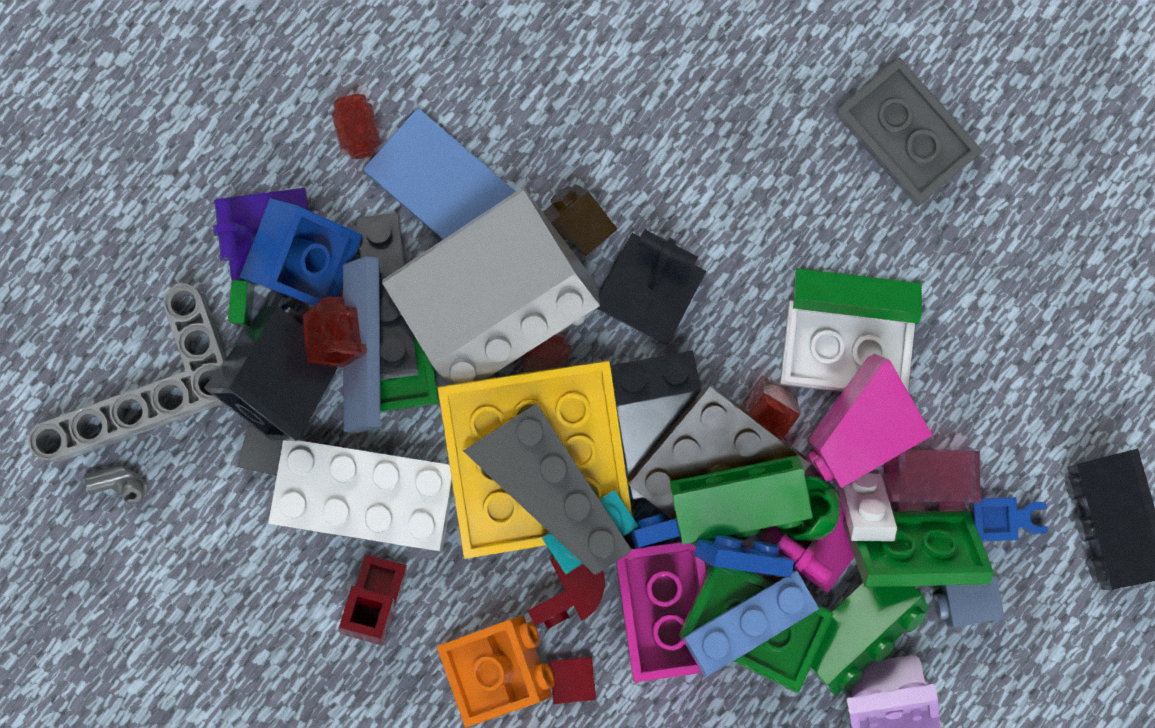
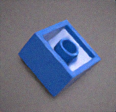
M270 198L239 278L333 313L343 288V264L353 261L363 234L300 206Z

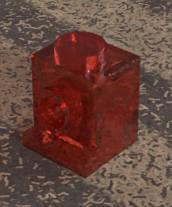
M323 298L319 301V304L303 314L307 363L345 367L367 353L366 344H361L357 308L345 306L343 298Z

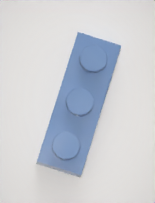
M796 570L792 571L791 578H780L685 635L682 639L703 676L708 677L819 608Z

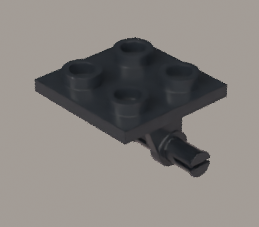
M644 229L640 237L632 233L599 294L600 306L596 309L668 346L706 274V270L695 265L699 257L698 255L696 256L677 246V241L669 237L667 241L647 229Z

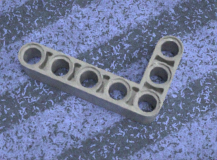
M177 284L167 291L163 301L164 310L186 371L40 423L33 428L29 435L28 444L32 454L42 460L54 463L64 462L224 404L215 396L207 395L204 389L206 379L215 374L227 358L209 304L204 295L191 285ZM185 296H194L196 300L195 309L188 315H179L177 311L178 302ZM199 335H207L210 341L207 351L202 355H193L191 352L193 339ZM180 388L183 393L181 405L176 409L168 410L164 401L166 394L172 389ZM138 402L142 407V417L135 424L129 425L125 420V411L129 405ZM98 417L102 423L101 432L94 439H88L85 434V425L90 419ZM52 432H58L61 437V445L56 452L49 454L45 449V439Z

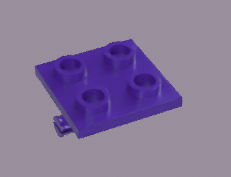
M306 188L214 200L217 224L213 226L214 236L219 238L220 260L229 261L232 282L233 280H244L239 277L270 198L309 210Z

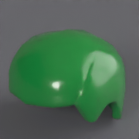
M809 475L805 477L813 518L803 520L801 525L793 528L783 529L777 527L782 535L786 534L789 538L802 542L817 541L827 537L835 529L840 516V497L836 488L829 481L825 482L824 479Z

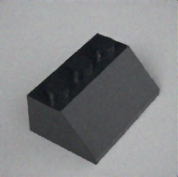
M1138 448L1067 466L1070 475L1065 476V486L1072 501L1077 500L1081 516L1076 518V525L1081 540L1089 542L1093 558L1088 559V569L1095 584L1100 583L1102 590H1114L1155 581V506Z

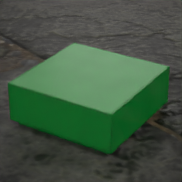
M239 280L231 282L228 312L229 323L236 326H251L255 285Z

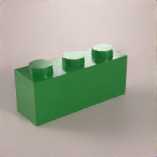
M798 455L670 482L683 545L691 543L696 546L698 539L715 541L716 535L728 536L734 534L736 537H749L759 533L762 528L772 526L783 529L793 528L801 525L803 520L813 518L804 469Z
M862 583L832 611L834 613L833 618L809 670L835 697L842 690L844 692L851 690L861 680L863 676L862 671L874 660L879 662L887 657L893 650L896 639L905 631L911 632L924 621L926 617L925 612L929 609L924 596L914 586L864 587Z

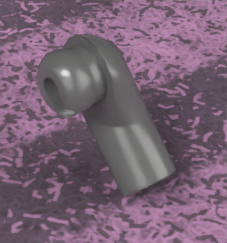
M115 465L84 475L85 485L89 494L113 489L124 497L125 502L137 504L143 500L147 493V485L143 477L125 465Z

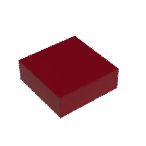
M592 656L549 661V666L555 680L554 687L552 688L553 705L596 700Z

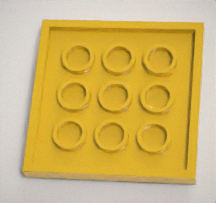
M608 360L437 387L464 559L546 546L542 537L550 532L463 452V450L536 403L598 499L600 500L615 490L632 516L611 368Z

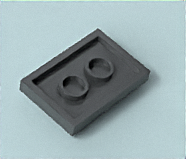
M900 57L835 113L916 207H919L983 151Z

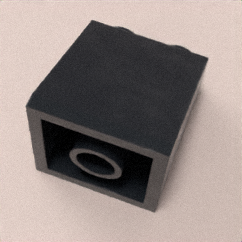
M286 305L263 308L204 389L270 440L297 441L343 358L333 351L335 344L328 337L317 331H314L312 334L300 324L303 321L302 317Z

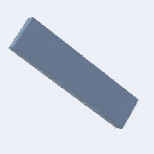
M368 256L343 264L344 432L359 433L380 427L379 258Z

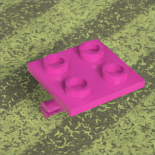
M841 499L838 523L835 529L824 539L802 542L789 538L786 534L782 535L776 526H772L766 530L759 540L780 546V554L795 560L793 569L797 570L826 594L854 559V554L844 528L845 514Z

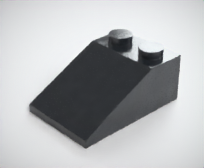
M693 350L610 365L628 478L701 392ZM630 487L633 501L646 499Z

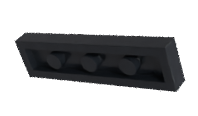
M397 212L356 218L358 233L363 234L359 243L361 258L365 256L379 258L380 380L419 375L414 334L382 284L384 278L406 265L399 214Z

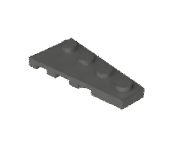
M537 403L463 450L467 456L594 575L632 552Z

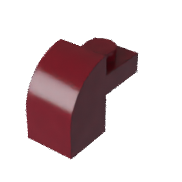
M365 554L356 586H351L340 621L339 632L341 635L381 646L384 645L393 622L395 607L407 571V565Z
M553 557L550 561L565 591L527 610L535 626L544 622L547 629L570 618L566 610L572 606L575 607L581 621L588 618L600 604L605 588L603 570L594 575L582 563L565 574L555 557Z

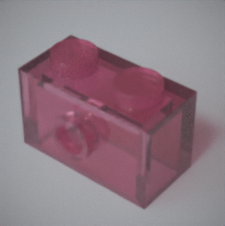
M908 449L883 464V481L889 502L899 503V511H925V504H939V512H965V504L981 503L980 451Z

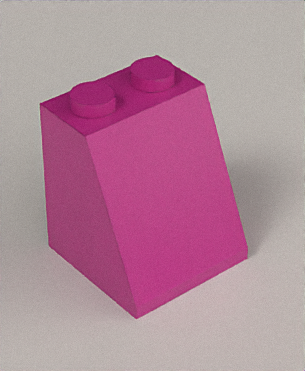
M874 353L866 358L807 440L813 450L807 454V457L819 477L822 476L825 482L832 480L840 488H843L933 435L891 361Z

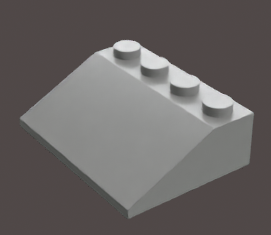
M524 187L382 281V284L431 364L448 385L488 378L600 306L596 282Z

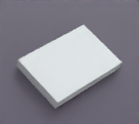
M790 301L780 385L843 392L866 358L875 353L891 361L908 391L915 323L793 309V301Z

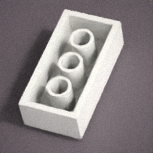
M283 440L268 524L443 552L453 493L450 467L448 464L299 440Z

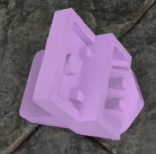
M915 655L884 659L879 662L873 661L862 671L863 676L859 683L851 689L852 697L847 698L851 728H942L935 684H925L921 661Z

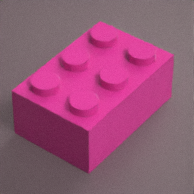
M680 542L631 549L632 552L616 561L632 680L634 683L702 673L682 637L678 636L707 574L705 562L694 556L696 546L691 543L683 545Z

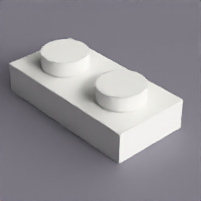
M867 473L843 488L837 485L851 541H895L897 525L881 474Z

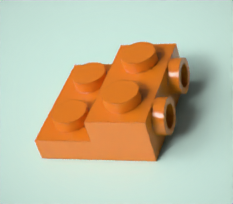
M524 614L436 646L465 728L552 697L550 688H553L555 684L553 672L547 663L541 664L535 648L540 644L538 630L532 622L526 623Z

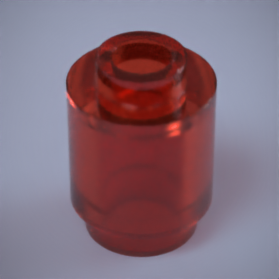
M363 94L349 95L333 102L334 111L331 115L340 152L342 154H350V158L354 160L374 155V148L381 145V139L372 104L367 103L366 96Z

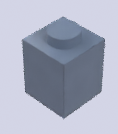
M997 576L992 577L990 584L939 585L940 594L934 595L938 619H945L947 627H959L1005 619Z

